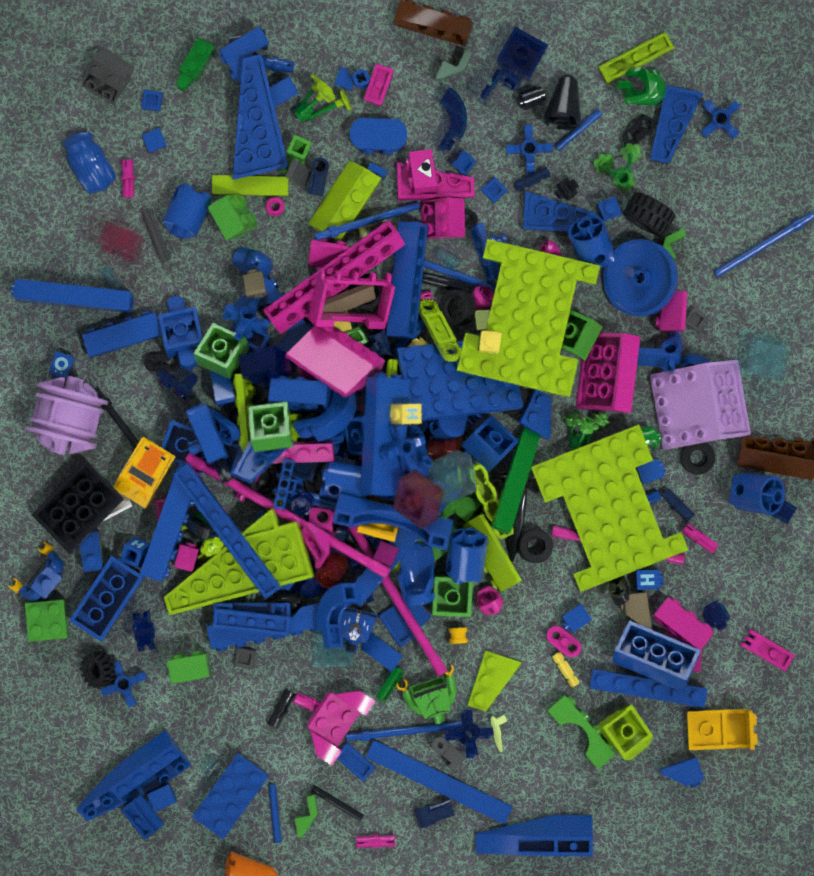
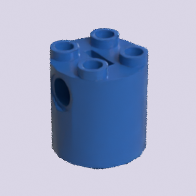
M180 184L176 187L162 220L169 233L181 239L197 237L208 212V206L212 202L211 195L205 192H195V188L188 184Z
M585 216L572 223L569 227L568 235L577 260L600 265V268L614 262V249L604 220L597 216Z
M337 461L326 462L319 497L338 500L340 493L362 499L367 495L371 496L370 494H360L362 467Z
M741 473L733 476L729 503L734 505L736 509L773 515L783 506L785 488L781 479L775 476L754 473Z
M473 528L457 529L451 533L449 538L445 570L453 578V582L457 584L472 581L480 582L484 574L488 538L485 534Z

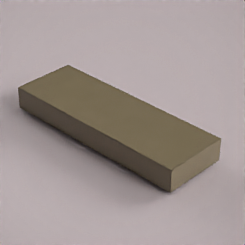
M361 285L326 299L322 312L342 313L376 299L373 285Z

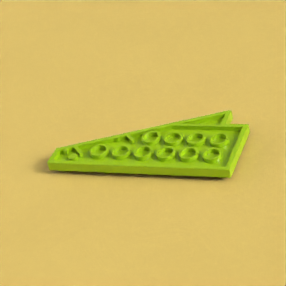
M273 508L242 533L281 586L315 576L298 520L279 525L275 509ZM224 547L220 553L213 556L164 597L169 615L260 591L228 548Z

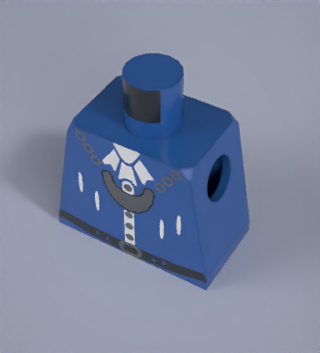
M346 607L341 617L343 641H347L345 652L356 654L358 644H367L377 619L376 613Z

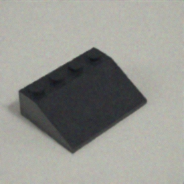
M84 460L32 516L71 554L124 498L91 463Z

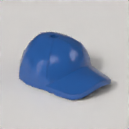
M241 247L233 255V265L245 275H247V271L258 269V272H263L265 278L269 276L273 269L271 258L260 251Z

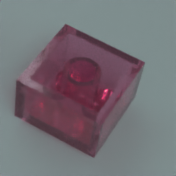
M106 222L98 243L102 246L101 249L111 255H114L116 252L120 254L119 256L122 259L132 262L133 260L138 261L146 239L140 234Z
M414 470L400 478L393 509L423 529L437 520L444 490L420 472Z

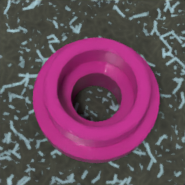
M272 197L266 202L265 208L269 215L279 216L283 213L285 206L280 198ZM272 204H278L279 208L277 210H272Z

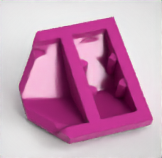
M309 522L306 523L301 533L307 552L318 569L330 553L329 534Z

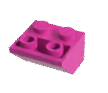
M447 197L421 201V223L428 225L427 239H456L465 237L464 199Z
M327 239L312 240L308 266L321 269L349 249L350 246L341 241H335V244L328 243Z

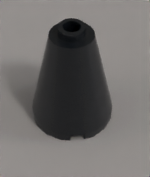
M564 75L559 78L543 116V122L547 126L550 123L558 125L555 129L575 130L576 126L580 128L578 81L574 76Z

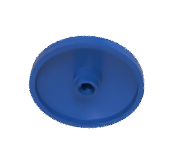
M636 239L625 242L614 250V262L607 264L604 268V289L611 303L625 314L632 316L655 314L662 310L675 294L678 283L676 263L669 251L654 241Z

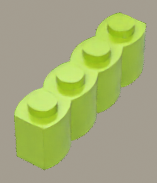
M477 462L467 467L465 472L467 479L474 486V493L482 503V510L490 520L491 526L499 500L497 499L494 486L489 482L486 469ZM513 527L509 535L492 528L495 535L501 540L513 534Z

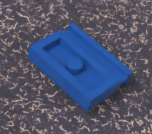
M141 794L121 809L122 813L144 840L164 825Z

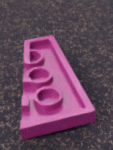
M397 162L398 201L434 200L447 197L459 199L475 198L473 177L443 173L439 170H435L437 191L414 194V188L410 189L408 177H412L411 170L407 171V166L404 163Z

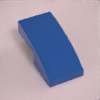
M374 634L370 635L367 644L361 648V650L390 671L394 670L403 655Z

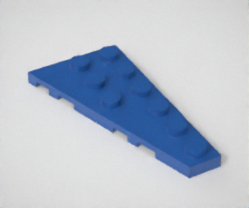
M262 54L245 57L242 62L233 180L288 167Z

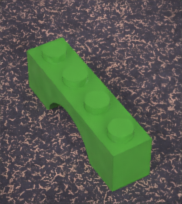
M563 695L547 711L559 725L573 723L585 730L588 737V746L584 754L599 769L615 755L613 752L614 748L607 740L604 741L600 737L602 733L596 725L592 727L588 723L590 718L583 710L579 712L575 708L577 703L571 696L566 697Z

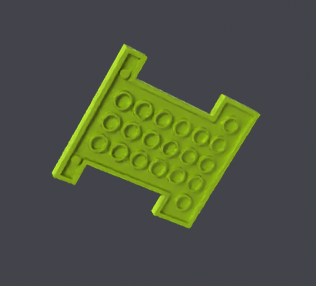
M487 239L483 259L501 263L486 331L501 333L499 353L478 352L480 336L465 333L457 371L570 397L579 359L560 355L576 282L596 285L600 265Z
M639 424L531 466L545 503L561 496L564 497L591 567L573 573L580 592L688 551L682 532L666 538L662 537L636 471V467L653 461Z

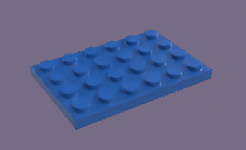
M464 340L456 341L461 349ZM435 344L396 349L402 379L410 380L409 404H421V421L523 408L518 385L458 372L459 359L454 362L446 361L442 358ZM446 350V352L455 355L453 350Z

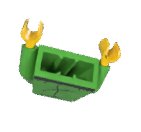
M451 664V672H446L444 675L410 687L408 681L403 679L406 683L404 688H400L398 682L396 684L397 688L403 691L402 696L408 708L418 715H423L425 719L433 717L435 724H441L446 721L444 713L451 710L450 705L454 703L457 693L455 678L452 676L454 667Z

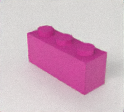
M668 597L652 619L682 643L702 650L714 634L712 628L708 624L698 621L696 619L697 616L691 611H685L677 600H671Z

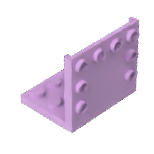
M738 360L703 363L675 369L673 372L668 371L650 375L663 450L751 435Z

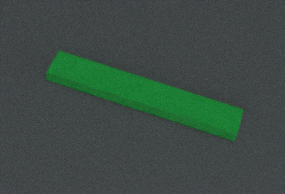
M523 428L520 432L519 442L516 445L491 525L492 528L506 535L511 533L540 440L539 435L526 428Z

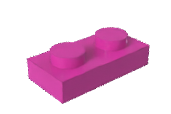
M379 64L375 65L364 101L382 107L394 69Z

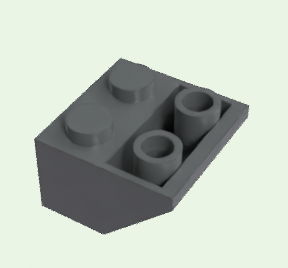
M102 48L92 58L82 87L110 104L115 105L131 79L135 67Z

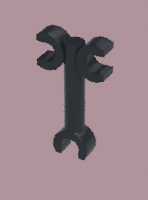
M498 464L494 467L495 473L490 483L493 485L494 482H499L500 491H502L504 486L502 481L505 482L507 474L504 473L508 470V464H505V468L502 471L498 470ZM536 478L527 480L525 486L530 491L538 493L539 490L532 487V484L537 482Z

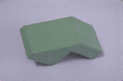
M465 50L458 67L443 60L435 81L441 82L463 74L472 57V52Z

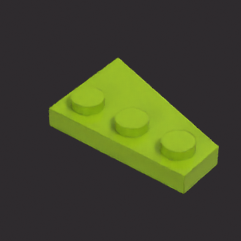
M485 650L467 706L486 712L522 662Z

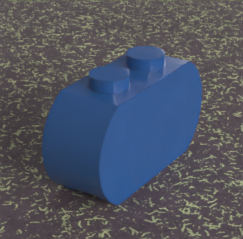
M359 118L350 128V140L354 148L358 151H363L365 155H374V152H382V155H393V152H398L405 146L407 130L399 119Z
M468 416L429 420L428 427L436 439L448 441L464 433L467 428Z

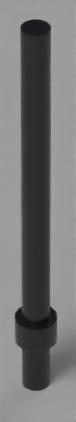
M98 386L95 387L94 390L97 392L98 398L108 401V405H101L102 409L108 412L133 447L136 448L139 443L138 439L114 409L111 400L104 396Z

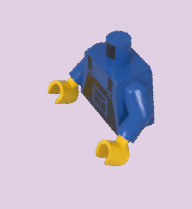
M43 541L45 544L44 549L38 547V551L45 554L47 559L29 582L23 586L19 580L13 578L16 582L15 585H8L12 591L19 593L31 602H35L39 598H47L63 576V561L53 551V546Z

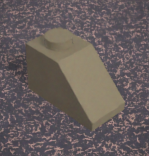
M258 269L247 271V275H243L247 298L250 300L252 298L268 296L263 272H258Z
M647 592L629 594V600L625 604L620 605L621 611H625V615L637 624L652 630Z

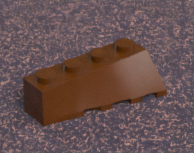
M400 0L393 25L466 47L473 22L466 16L460 15L455 17L449 11L441 10V12H438L428 5L421 7L415 5L414 1Z
M742 437L738 451L737 466L813 480L814 438L811 441H804L803 438L785 440L784 437H777L775 440H769L767 437Z

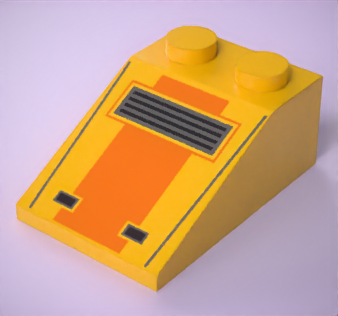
M143 436L120 473L114 488L119 493L146 508L155 497L176 456Z

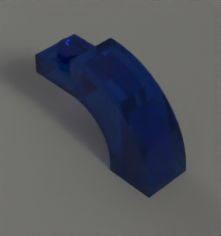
M451 87L448 88L439 102V106L447 111L451 119V126L438 146V150L442 153L452 149L455 144L454 138L461 142L467 126V112L464 102Z

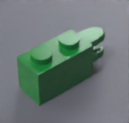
M199 37L179 68L181 75L178 78L179 80H177V85L180 91H186L193 81L198 82L216 51L215 46Z

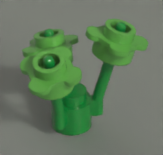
M575 412L568 413V416H563V419H566L565 425L571 426L568 439L571 442L570 449L574 450L589 444L599 426L605 427L607 423H611L606 412H593V418L584 417L583 419L580 417V414ZM575 427H578L582 433L574 435Z

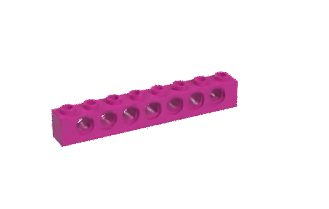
M388 220L320 270L325 271L326 277H334L335 271H340L341 277L351 278L353 272H358V278H360L406 244ZM319 270L263 310L280 334L310 314ZM328 283L325 300L335 296L350 284Z

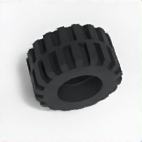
M639 192L633 193L623 211V215L627 220L656 236H665L676 217L673 210L651 196Z

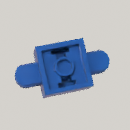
M174 296L167 302L168 313L158 315L164 346L168 358L178 356L182 369L192 370L197 366L193 353L203 339L196 307L186 309L183 298Z

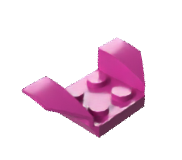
M361 691L339 694L328 692L307 722L316 755L330 765H333L342 752L338 745L360 713L367 715L375 700Z

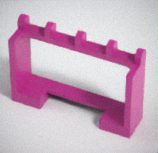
M319 270L309 320L315 327H333L335 321L363 322L368 329H386L395 286L391 283V273H386L384 279H376V273H370L369 278H358V272H353L351 278L341 277L340 271H335L334 277H326L325 271ZM328 283L383 286L377 314L322 312Z

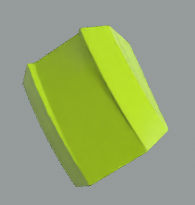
M625 704L619 707L597 726L606 740L624 760H632L646 749L653 739L652 733L632 704Z

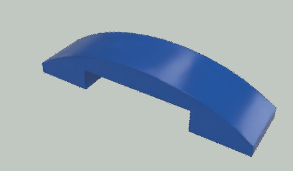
M239 602L213 604V611L214 608L291 616V603Z

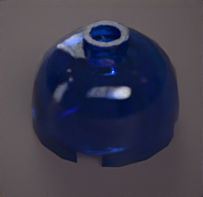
M310 559L315 576L295 582L293 590L304 597L313 598L327 591L329 587V572L323 564L317 569L315 562Z

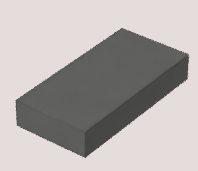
M293 159L285 176L295 185L304 189L311 171L301 162Z

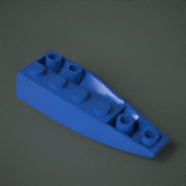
M165 730L116 766L77 807V811L86 821H90L134 800L140 794L143 796L160 788L190 767L191 763L173 737Z
M550 815L476 833V853L526 856H593L592 815Z

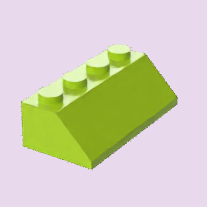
M349 160L308 224L321 232L327 230V227L340 226L356 221L379 186L381 178L365 167ZM349 231L340 233L339 236L330 239L342 242Z
M483 513L462 525L464 529L473 528L487 536L488 547L484 572H489L493 579L490 582L494 589H499L502 592L522 581Z

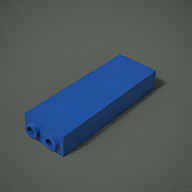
M15 279V283H12L11 295H14L13 298L19 302L133 313L134 294L131 291Z
M375 373V377H367L360 494L404 496L405 471L401 470L400 457L381 459L379 453L390 448V444L394 440L389 426L394 425L391 424L390 418L391 404H409L410 380L402 379V375H391V378H386V374ZM404 424L407 439V424Z

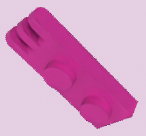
M749 629L748 633L754 635L753 639L745 635L744 639L749 641L750 644L748 646L746 643L741 642L740 646L786 672L795 655Z

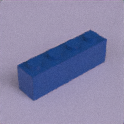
M147 311L141 313L139 318L134 319L131 316L122 319L123 322L115 324V322L105 324V328L97 330V328L86 330V334H83L82 337L88 357L93 358L161 337L162 331L157 313Z

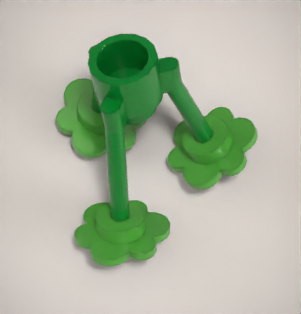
M627 143L626 146L620 149L623 159L628 160L626 167H619L613 171L611 168L614 167V162L611 154H600L599 158L593 161V165L598 173L606 174L609 172L614 177L613 182L617 185L616 189L628 193L631 187L635 185L634 175L630 172L631 163L637 162L638 158L642 156L641 147L638 144L632 145Z

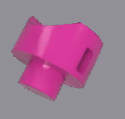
M486 586L477 592L476 605L482 614L495 615L501 610L503 598L496 589Z

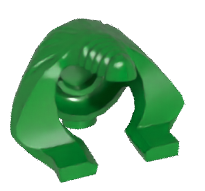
M642 67L629 68L625 76L639 77L645 84L644 90L641 92L634 90L630 81H618L615 84V88L623 90L626 104L653 106L664 99L666 82L659 76L660 72L658 69L648 71Z

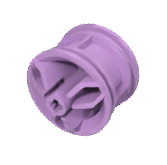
M68 376L64 389L65 378L63 377L36 383V387L41 389L42 394L36 393L35 395L38 398L33 417L29 418V421L34 422V424L30 427L25 426L24 430L34 432L36 439L44 447L49 448L48 451L65 455L69 442L68 453L70 454L97 447V444L92 442L91 437L97 438L98 436L95 433L100 414L104 413V410L99 409L101 405H108V401L98 398L97 392L89 384L84 383L85 380Z

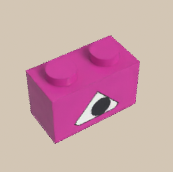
M432 149L409 152L406 166L407 171L411 170L412 177H408L410 189L414 188V194L437 191Z

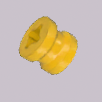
M467 627L448 628L451 634L449 644L468 643L466 638Z

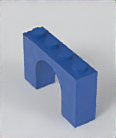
M260 25L220 48L221 54L219 56L224 65L228 63L231 68L229 71L234 81L238 80L240 85L243 58L249 57L255 51L269 44ZM289 75L269 86L274 108L299 93Z
M267 277L264 278L268 296L255 298V300L259 301L256 312L265 306H270L285 295V293L281 294L277 290L279 286L272 278L270 280ZM245 294L232 306L240 310L243 307H248L251 299L249 300ZM301 319L289 328L287 334L269 349L281 365H284L289 360L285 357L286 353L314 327L310 321L306 323Z

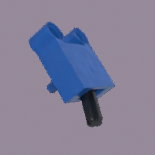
M202 403L186 410L197 436L196 439L186 443L189 453L195 455L203 451L208 463L214 464L220 481L222 483H229L232 477L225 459L229 458V454L208 406Z

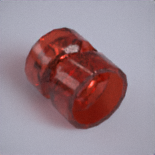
M449 438L444 442L441 439L429 441L428 452L433 465L444 464L445 460L447 463L460 462L461 450L458 438Z
M329 553L316 572L318 583L326 588L338 585L348 569L346 558L339 553Z

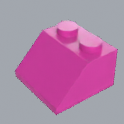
M675 291L671 301L660 310L659 316L656 315L655 327H659L658 332L682 333L685 330L687 291Z

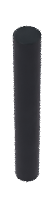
M314 785L311 790L312 793L355 819L362 820L364 814Z

